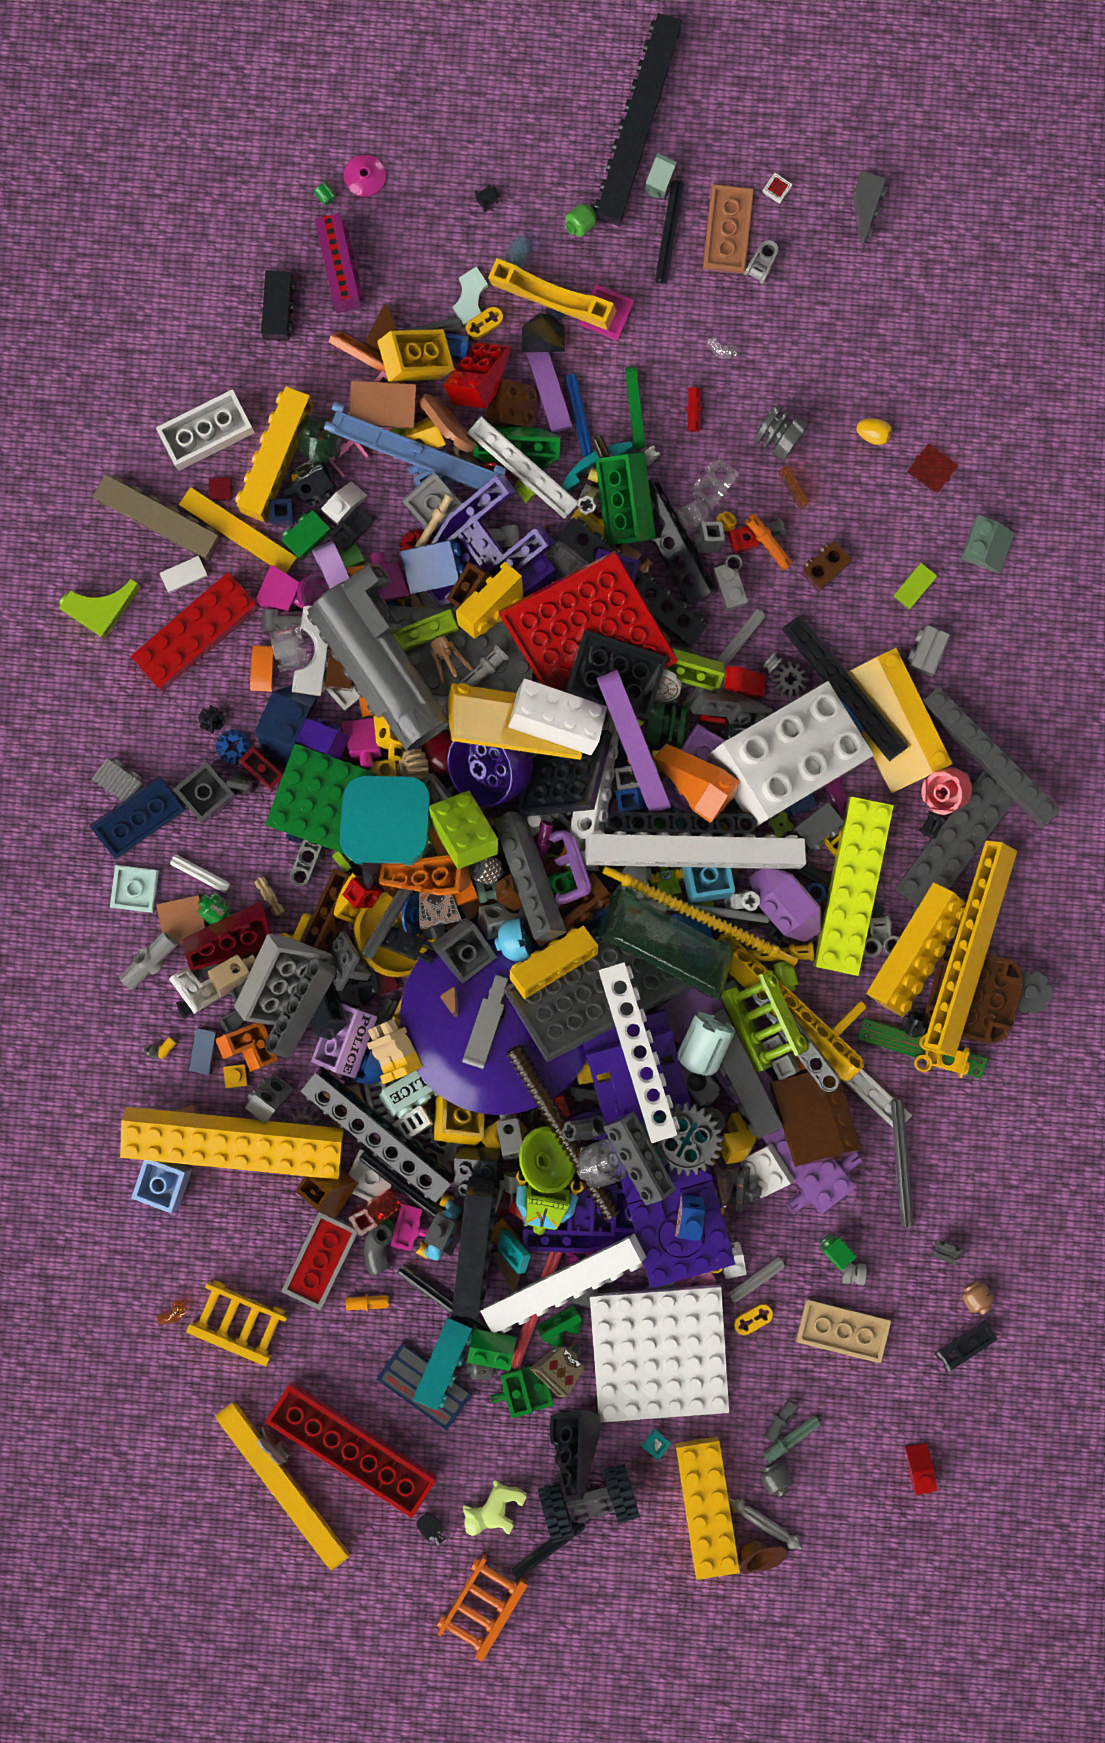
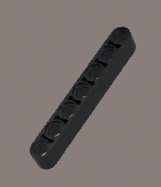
M614 812L607 818L604 829L607 834L622 831L626 832L627 835H635L637 832L657 835V833L666 832L670 833V836H678L680 833H690L691 836L710 833L713 834V837H721L723 834H733L734 837H742L746 834H752L757 822L750 814L720 813L710 823L697 813ZM615 820L619 822L620 828H613L610 821ZM632 821H639L642 824V828H635L632 825ZM654 821H660L664 828H656ZM680 821L684 823L685 829L677 828L675 822ZM697 822L705 823L707 829H700L697 826ZM719 822L726 823L728 830L721 829ZM740 823H747L750 830H744Z

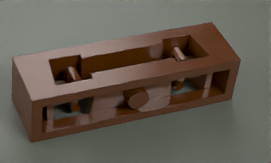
M595 873L589 876L592 887L591 892L584 896L588 903H583L563 919L567 932L552 941L562 939L570 930L590 921L595 912L606 908L611 903L610 900L614 897ZM583 897L558 906L561 917L563 918L583 902ZM527 925L525 928L533 937L530 925ZM535 940L543 950L552 942Z

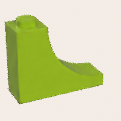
M130 579L117 592L98 598L85 597L70 591L69 594L66 593L61 598L59 609L105 640L141 586Z

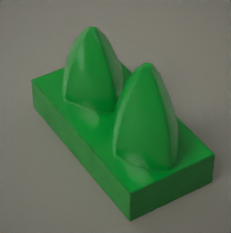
M573 1304L536 1327L544 1343L547 1341L553 1347L563 1346V1332L566 1330L571 1334L579 1335L582 1319Z

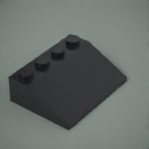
M584 630L568 671L563 692L607 706L596 678L617 670L636 719L641 721L649 720L667 657Z

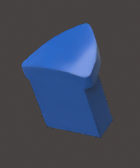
M445 333L451 358L464 359L469 350V336Z

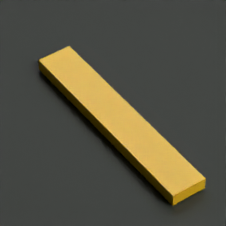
M191 487L179 503L180 507L268 565H273L286 574L298 559L295 555Z

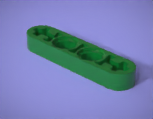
M636 366L625 367L634 449L645 448L637 368Z

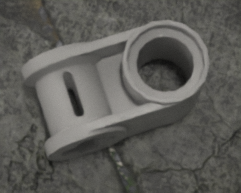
M767 240L760 245L744 273L745 276L750 275L759 280L762 285L767 279L778 254V246L774 241ZM768 248L771 249L774 254L772 256L767 257L763 254L762 251Z

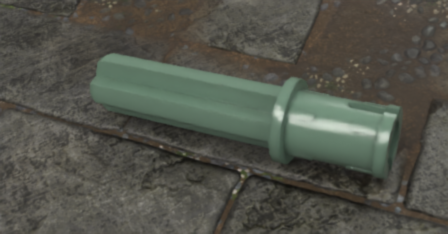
M812 1416L782 1440L778 1438L777 1442L762 1452V1454L771 1465L783 1454H788V1449L821 1425L820 1421L816 1416Z

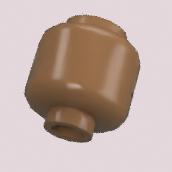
M977 1280L963 1288L962 1299L971 1313L979 1312L982 1315L992 1309L991 1304L994 1302V1296L986 1283H979Z

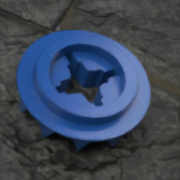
M228 730L222 733L216 745L219 757L230 764L240 763L239 760L251 748L249 738L239 730ZM227 740L233 743L238 742L239 754L234 750L228 751L230 746Z

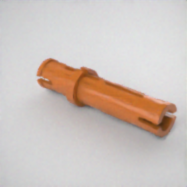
M757 514L750 515L749 519L745 520V523L755 534V539L764 545L782 570L789 568L790 566L787 563L792 565L793 561L771 535L770 528L764 526Z

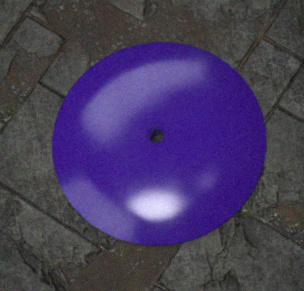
M478 921L473 922L497 958L462 984L442 961L437 952L426 950L424 954L429 955L433 961L431 964H427L418 960L410 973L401 1001L400 1026L401 1028H406L407 1033L405 1035L410 1039L423 1066L416 1070L417 1073L433 1091L445 1100L466 1110L481 1114L508 1115L536 1108L538 1104L534 1103L535 1099H532L531 1093H528V1087L523 1085L524 1081H521V1076L517 1075V1069H514V1064H511L509 1061L510 1057H506L507 1051L517 1045H523V1051H527L528 1054L526 1056L531 1058L530 1062H533L534 1068H537V1074L541 1075V1080L545 1082L544 1086L548 1087L547 1091L552 1093L551 1097H556L570 1085L582 1070L587 1061L583 1044L546 1062L508 997L504 994L500 1004L504 1005L503 1012L505 1017L499 1020L484 1068L481 1069L462 1062L483 998L488 999L489 990L492 987L495 975L509 978L507 985L511 984L510 970L513 965L520 962L509 960L503 955L502 951H497L495 938L487 940ZM526 932L527 936H530L532 954L538 950L542 951L543 949L540 948L530 933ZM452 987H455L457 990V1017L451 1014L440 998L443 993Z

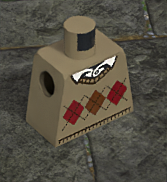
M575 1342L568 1349L563 1346H555L537 1361L530 1370L558 1397L567 1398L584 1368L577 1360L583 1349Z

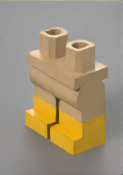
M394 1018L368 1029L372 1041L367 1043L369 1050L372 1049L373 1056L379 1060L384 1073L380 1076L383 1084L406 1076L423 1067L410 1039L405 1035L407 1033L406 1028L398 1029Z

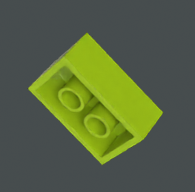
M470 791L429 805L430 823L457 869L498 854V838Z

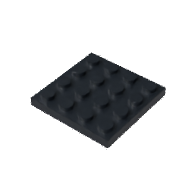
M602 730L599 743L592 755L582 753L581 760L537 754L532 759V776L527 787L522 791L517 813L522 817L594 810L613 734L609 730Z

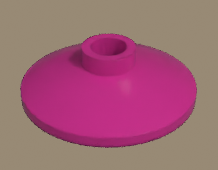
M359 155L351 159L346 165L344 181L347 188L353 194L360 197H370L377 194L383 188L386 182V171L383 164L377 158L371 155ZM363 170L368 171V175L362 176L361 172Z

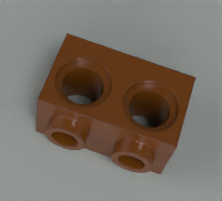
M835 541L831 545L826 543L818 551L820 555L815 560L811 557L803 565L805 569L801 574L818 592L852 561ZM828 554H836L838 562H830L827 557ZM812 569H821L823 576L815 577L812 574Z

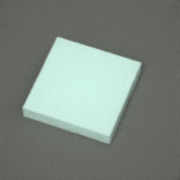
M115 865L110 908L154 913L159 870Z

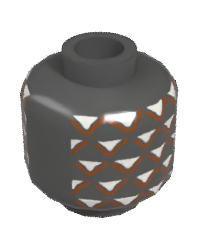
M494 856L469 866L472 878L475 881L486 884L495 883L503 874L501 861Z

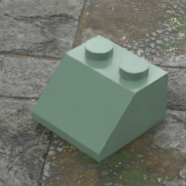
M978 515L973 521L960 560L1000 574L1015 533L997 521Z

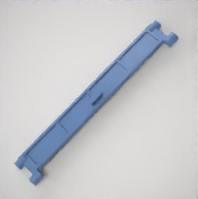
M335 401L331 409L336 411L332 423L326 421L324 427L325 430L477 490L481 489L495 476L504 475L506 468L499 465L495 466L494 471H490L344 414L342 411L345 405Z

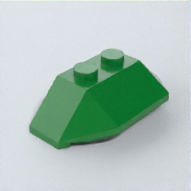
M494 427L542 470L560 458V436L541 428ZM475 441L474 455L484 464L496 462L505 467Z

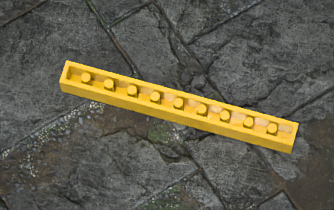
M985 841L923 1047L939 1054L956 1056L1016 858L1017 850L1002 842Z

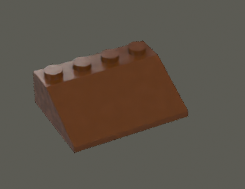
M807 1072L770 1083L795 1167L848 1157L862 1150L841 1082L836 1090L827 1092ZM827 1075L824 1078L826 1086H835L836 1081L833 1076Z

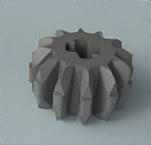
M789 661L787 668L784 664H780L779 668L781 671L774 670L773 673L777 677L772 678L771 682L778 683L773 689L776 691L781 688V697H783L785 692H788V698L791 699L793 692L796 696H800L799 689L806 690L807 687L802 683L808 682V678L801 677L806 673V670L803 669L799 672V663L796 664L795 668H792V662ZM788 675L792 676L791 679H795L791 685L787 684L788 681L785 682Z

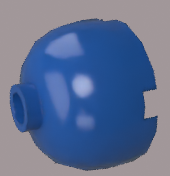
M367 1046L360 1069L357 1072L356 1078H352V1080L360 1084L372 1085L381 1081L380 1076L384 1073L379 1060L373 1056L372 1049L369 1050Z

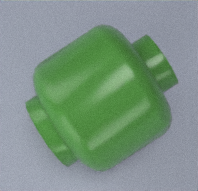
M578 204L565 215L566 230L571 235L584 236L596 226L597 216L595 211L589 205Z

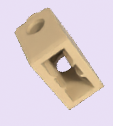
M253 954L241 960L239 955H235L208 971L209 979L220 997L226 995L247 980L249 970L252 969L256 960ZM235 969L240 970L238 973L232 972Z

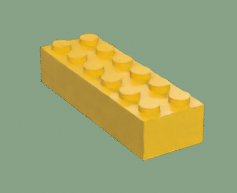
M285 386L283 392L280 391L278 394L276 411H272L269 416V428L262 433L260 450L255 451L252 458L253 467L251 471H247L244 477V483H246L243 491L240 490L236 497L237 507L242 514L266 523L270 514V500L276 499L314 407L309 395Z
M933 882L866 994L884 1008L904 1018L905 1014L910 1011L917 994L922 991L926 979L933 973L937 961L944 955L949 941L956 935L966 903L954 892Z
M718 1437L675 1443L696 1580L740 1573L720 1441Z

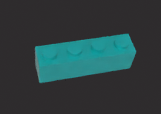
M449 1318L446 1319L412 1398L413 1401L436 1411L438 1407L443 1408L447 1399V1395H444L447 1386L452 1387L456 1375L453 1372L456 1366L460 1367L465 1356L462 1354L465 1345L469 1346L471 1343L472 1334L470 1332L472 1328Z

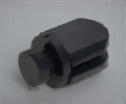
M425 1514L418 1519L417 1529L426 1541L430 1543L434 1539V1544L437 1547L447 1539L444 1535H441L444 1531L443 1526L433 1514Z

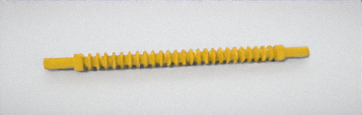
M606 865L602 870L603 874L620 881L622 886L626 888L630 886V889H636L637 893L641 891L642 895L647 894V898L653 897V901L657 899L658 903L663 902L664 906L669 905L670 909L674 907L675 911L680 910V913H686L687 917L691 915V919L697 918V922L702 921L703 925L707 923L708 927L713 926V929H719L720 933L724 931V935L730 934V938L735 937L736 941L740 939L741 943L746 942V945H751V948L757 947V951L762 950L763 954L767 952V955L771 958L777 957L794 966L798 961L797 957L780 950L779 946L775 944L770 945L769 941L765 943L764 939L759 940V936L754 937L752 933L749 935L748 931L743 932L742 928L738 930L736 925L732 927V923L726 924V920L722 922L721 918L716 919L715 915L710 916L709 912L705 914L704 910L699 911V907L693 908L692 904L688 906V902L683 903L682 899L677 900L676 896L672 898L671 894L666 895V892H660L659 888L655 890V886L649 887V883L644 884L643 880L639 882L638 878L633 879V876L628 873L623 874Z

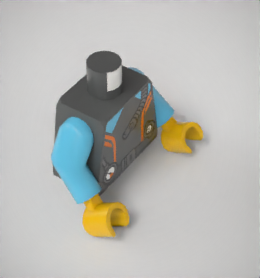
M443 1193L438 1205L446 1207V1210L435 1215L424 1242L421 1241L419 1249L415 1251V1253L424 1258L428 1257L433 1260H439L443 1253L451 1257L461 1237L463 1220L461 1208L454 1201V1196Z

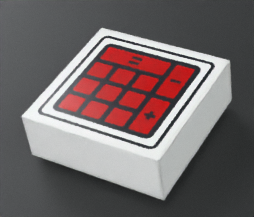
M774 173L763 189V193L780 204L791 189L792 184Z

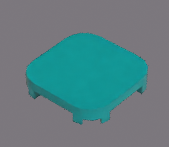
M362 776L352 780L345 788L342 800L340 846L345 855L354 863L361 865L363 863H398L409 866L414 865L416 861L420 860L427 853L429 847V805L432 803L431 795L425 784L417 778L395 776Z

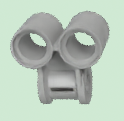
M889 915L881 918H870L869 938L866 939L865 946L868 942H872L875 944L876 950L873 954H869L864 947L863 956L868 958L875 957L880 954L881 949L885 954L890 955L891 951L887 948V942L891 939L897 943L899 937L891 936V920Z

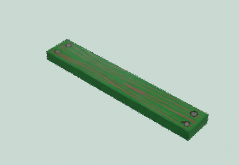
M863 1018L857 1039L914 1058L918 1055H925V1050L919 1045L920 1036L916 1038L910 1037L905 1031ZM969 1053L967 1061L970 1062V1066L966 1075L981 1079L987 1058ZM942 1056V1061L945 1065H952L955 1058L953 1056Z

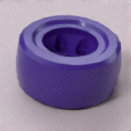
M453 741L447 757L450 778L460 794L470 791L476 803L484 807L500 805L516 797L527 787L533 771L531 753ZM494 750L498 752V757L495 756ZM500 765L503 766L504 772L500 770Z

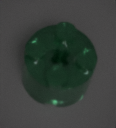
M308 414L305 416V420L300 423L297 450L299 453H304L306 459L316 462H327L330 457L334 456V459L339 457L342 437L324 429L326 421L332 423L334 417L324 418Z

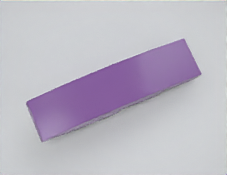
M526 352L551 433L572 428L549 352Z

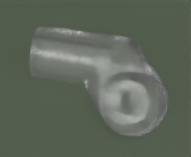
M715 336L706 342L714 355L719 359H732L738 353L736 346L721 345Z

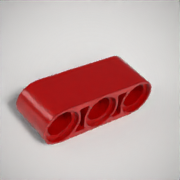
M726 667L725 690L747 697L764 698L766 675L742 667Z

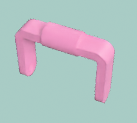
M349 440L346 444H341L334 450L335 453L329 457L330 464L342 478L345 475L334 463V460L348 451L349 447L355 444L365 458L369 457L360 444Z

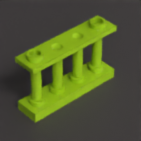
M771 970L758 975L760 983L741 992L738 991L737 987L720 993L756 1073L772 1067L771 1059L793 1050L795 1056L808 1051L806 1040L800 1034L778 986V979ZM765 990L770 1002L748 1012L743 1000ZM774 1010L779 1022L759 1032L756 1031L752 1020ZM783 1030L788 1043L768 1052L765 1051L761 1042L762 1039Z

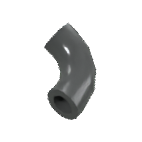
M383 1224L372 1228L365 1237L364 1259L370 1276L390 1268L385 1247L391 1242L392 1233L389 1227Z

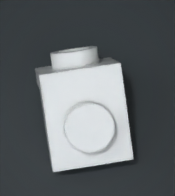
M730 1242L736 1265L723 1268L725 1279L746 1275L740 1242Z

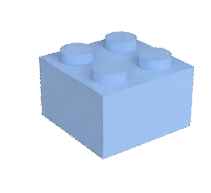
M144 1160L132 1199L169 1213L179 1210L192 1168L178 1163Z

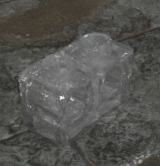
M720 458L716 462L711 461L705 469V472H707L703 480L699 478L692 487L694 489L692 496L712 511L740 474ZM718 470L724 471L726 478L718 479L715 476V472ZM709 487L713 490L714 494L705 496L702 493V489Z

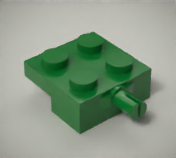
M533 1365L501 1373L503 1392L490 1395L492 1404L505 1400L509 1407L511 1419L554 1406L550 1388L530 1370Z

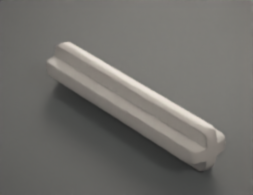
M778 1257L728 1293L734 1303L738 1302L785 1268L784 1262Z

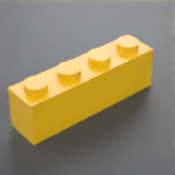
M584 926L578 929L574 928L562 939L552 941L544 950L534 952L526 961H520L513 965L510 970V980L523 998L526 999L598 955V944Z

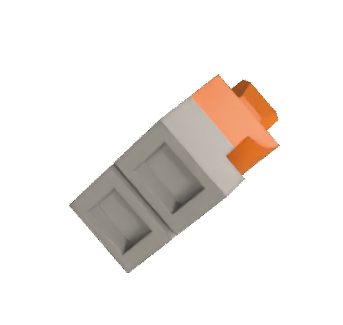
M780 1034L762 1044L765 1051L768 1052L787 1042ZM793 1050L774 1058L780 1057V1059L771 1063L779 1080L806 1068L800 1059L794 1055Z

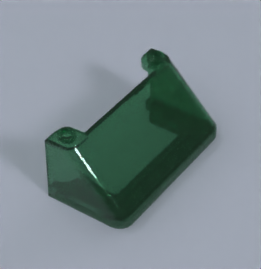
M626 888L625 891L618 889L594 936L603 941L605 940L615 947L624 949L692 986L691 988L698 990L699 993L720 1000L724 992L734 950L731 949L732 944L722 939L718 942L636 897L638 893L629 888Z

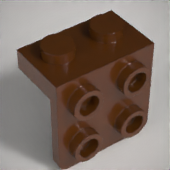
M501 379L497 395L490 402L486 411L487 422L493 427L509 424L518 427L536 428L539 400L537 387Z

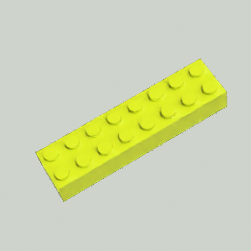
M848 797L813 967L859 976L894 805Z

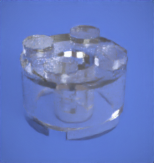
M291 625L270 630L272 648L275 659L279 660L280 665H278L280 673L306 667V664L310 663L308 653L305 647H302L305 639L300 626Z
M610 1139L601 1140L580 1149L578 1175L592 1187L601 1188L611 1185L627 1176L628 1172Z

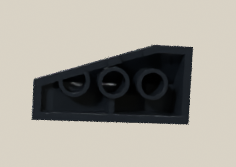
M577 1410L550 1415L551 1444L555 1445L556 1455L554 1458L555 1463L559 1464L561 1472L559 1481L563 1499L566 1502L582 1500L584 1498L600 1436V1414Z

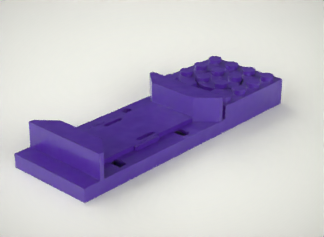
M661 1009L645 1014L647 1021L643 1022L645 1031L650 1030L654 1043H651L650 1047L652 1053L657 1052L660 1065H656L659 1074L663 1073L667 1086L663 1087L665 1096L670 1095L674 1111L676 1104H679L683 1109L686 1102H688L689 1108L692 1109L666 1011ZM630 1024L627 1027L629 1036H637L640 1032L637 1024ZM616 1027L583 1043L606 1125L615 1118L633 1111L639 1121L643 1118ZM642 1045L636 1046L633 1051L634 1056L637 1058L644 1057L646 1055V1048ZM673 1055V1063L661 1065L660 1057ZM644 1067L640 1071L641 1078L645 1080L650 1079L653 1075L650 1067ZM610 1072L612 1080L598 1083L596 1075ZM652 1088L647 1092L648 1100L655 1101L659 1098V1091ZM658 1110L654 1113L653 1116H660L662 1113L665 1112L662 1110ZM669 1138L667 1144L672 1143L674 1139ZM610 1140L636 1237L646 1255L643 1262L651 1288L736 1265L709 1167L707 1171H703L700 1167L698 1175L691 1170L690 1175L687 1176L685 1170L678 1175L677 1168L670 1172V1164L667 1163L664 1165V1168L676 1191L662 1201L645 1205ZM681 1194L703 1197L705 1216L701 1241L682 1239L675 1236Z

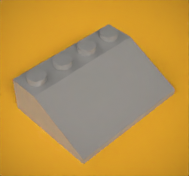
M267 934L234 1006L244 1021L275 1025L308 963L312 959H317L330 964L333 958L332 954L285 936Z

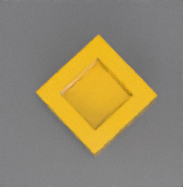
M246 1064L223 1067L225 1088L248 1086Z

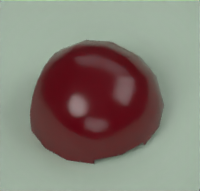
M443 730L434 738L418 747L426 755L429 766L428 772L434 773L437 778L440 775L449 774L447 757L453 742L450 730Z

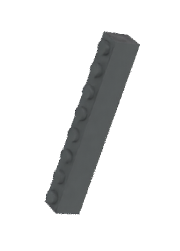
M939 687L923 701L928 714L1042 829L1059 814L1061 809Z

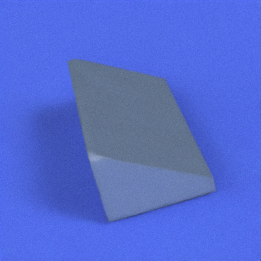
M196 1028L189 1071L207 1075L211 1074L216 1046L215 1039H217L218 1032Z

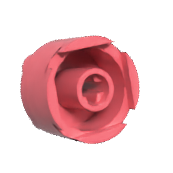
M953 767L944 768L931 774L922 785L923 801L931 808L930 810L937 814H949L968 804L972 795L969 775Z

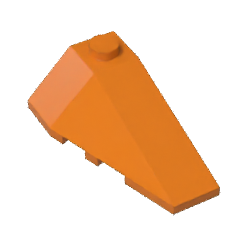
M450 855L422 858L416 861L414 865L409 866L398 863L381 864L379 883L381 885L434 895L461 893L470 886V865L457 869Z

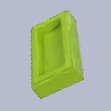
M920 563L893 597L910 610L937 575Z

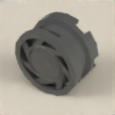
M936 1239L935 1250L937 1252H931V1256L960 1266L961 1263L957 1262V1259L964 1255L965 1249Z

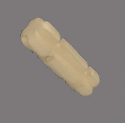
M258 878L254 883L261 890L260 893L268 907H271L272 914L277 917L284 913V909L278 903L279 900L272 888L268 887L269 883L266 878Z

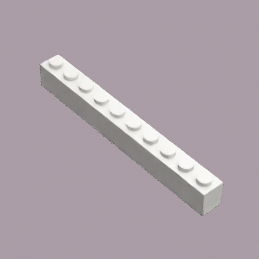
M594 831L586 838V865L801 869L806 864L805 839L798 838L796 835H788L785 838H777L776 835H765L763 838H755L753 834H746L742 837H734L733 834H723L721 837H713V834L710 833L700 834L699 836H691L690 833H680L678 836H670V833L666 832L657 833V835H648L647 832L627 835L626 832L622 831L614 832L613 834Z

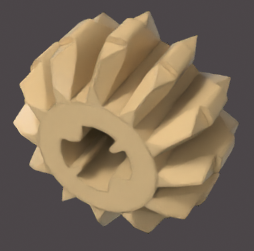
M413 749L401 753V760H399L400 775L402 777L417 778L422 782L429 774L428 760L425 753L421 749Z

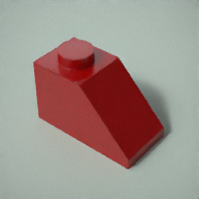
M927 1443L905 1446L914 1493L918 1495L938 1491Z

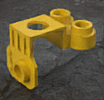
M927 1034L920 1037L919 1045L925 1050V1055H918L914 1059L916 1070L927 1072L932 1066L957 1072L960 1078L963 1077V1074L966 1075L968 1073L970 1062L967 1059L970 1048H965L964 1052L957 1050L954 1063L952 1065H945L942 1061L944 1054H939L923 1047ZM924 1059L926 1065L920 1067L918 1064L919 1060Z

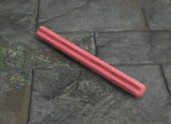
M550 1252L540 1279L556 1272L563 1252ZM537 1314L530 1316L531 1320L522 1326L514 1348L511 1364L513 1369L517 1370L520 1368L539 1317Z

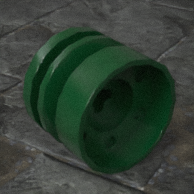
M654 701L646 726L645 742L647 746L658 747L661 738H665L666 743L671 745L672 740H676L675 748L681 749L686 739L689 721L687 706L682 705L679 715L676 714L677 704H673L670 713H666L665 703Z

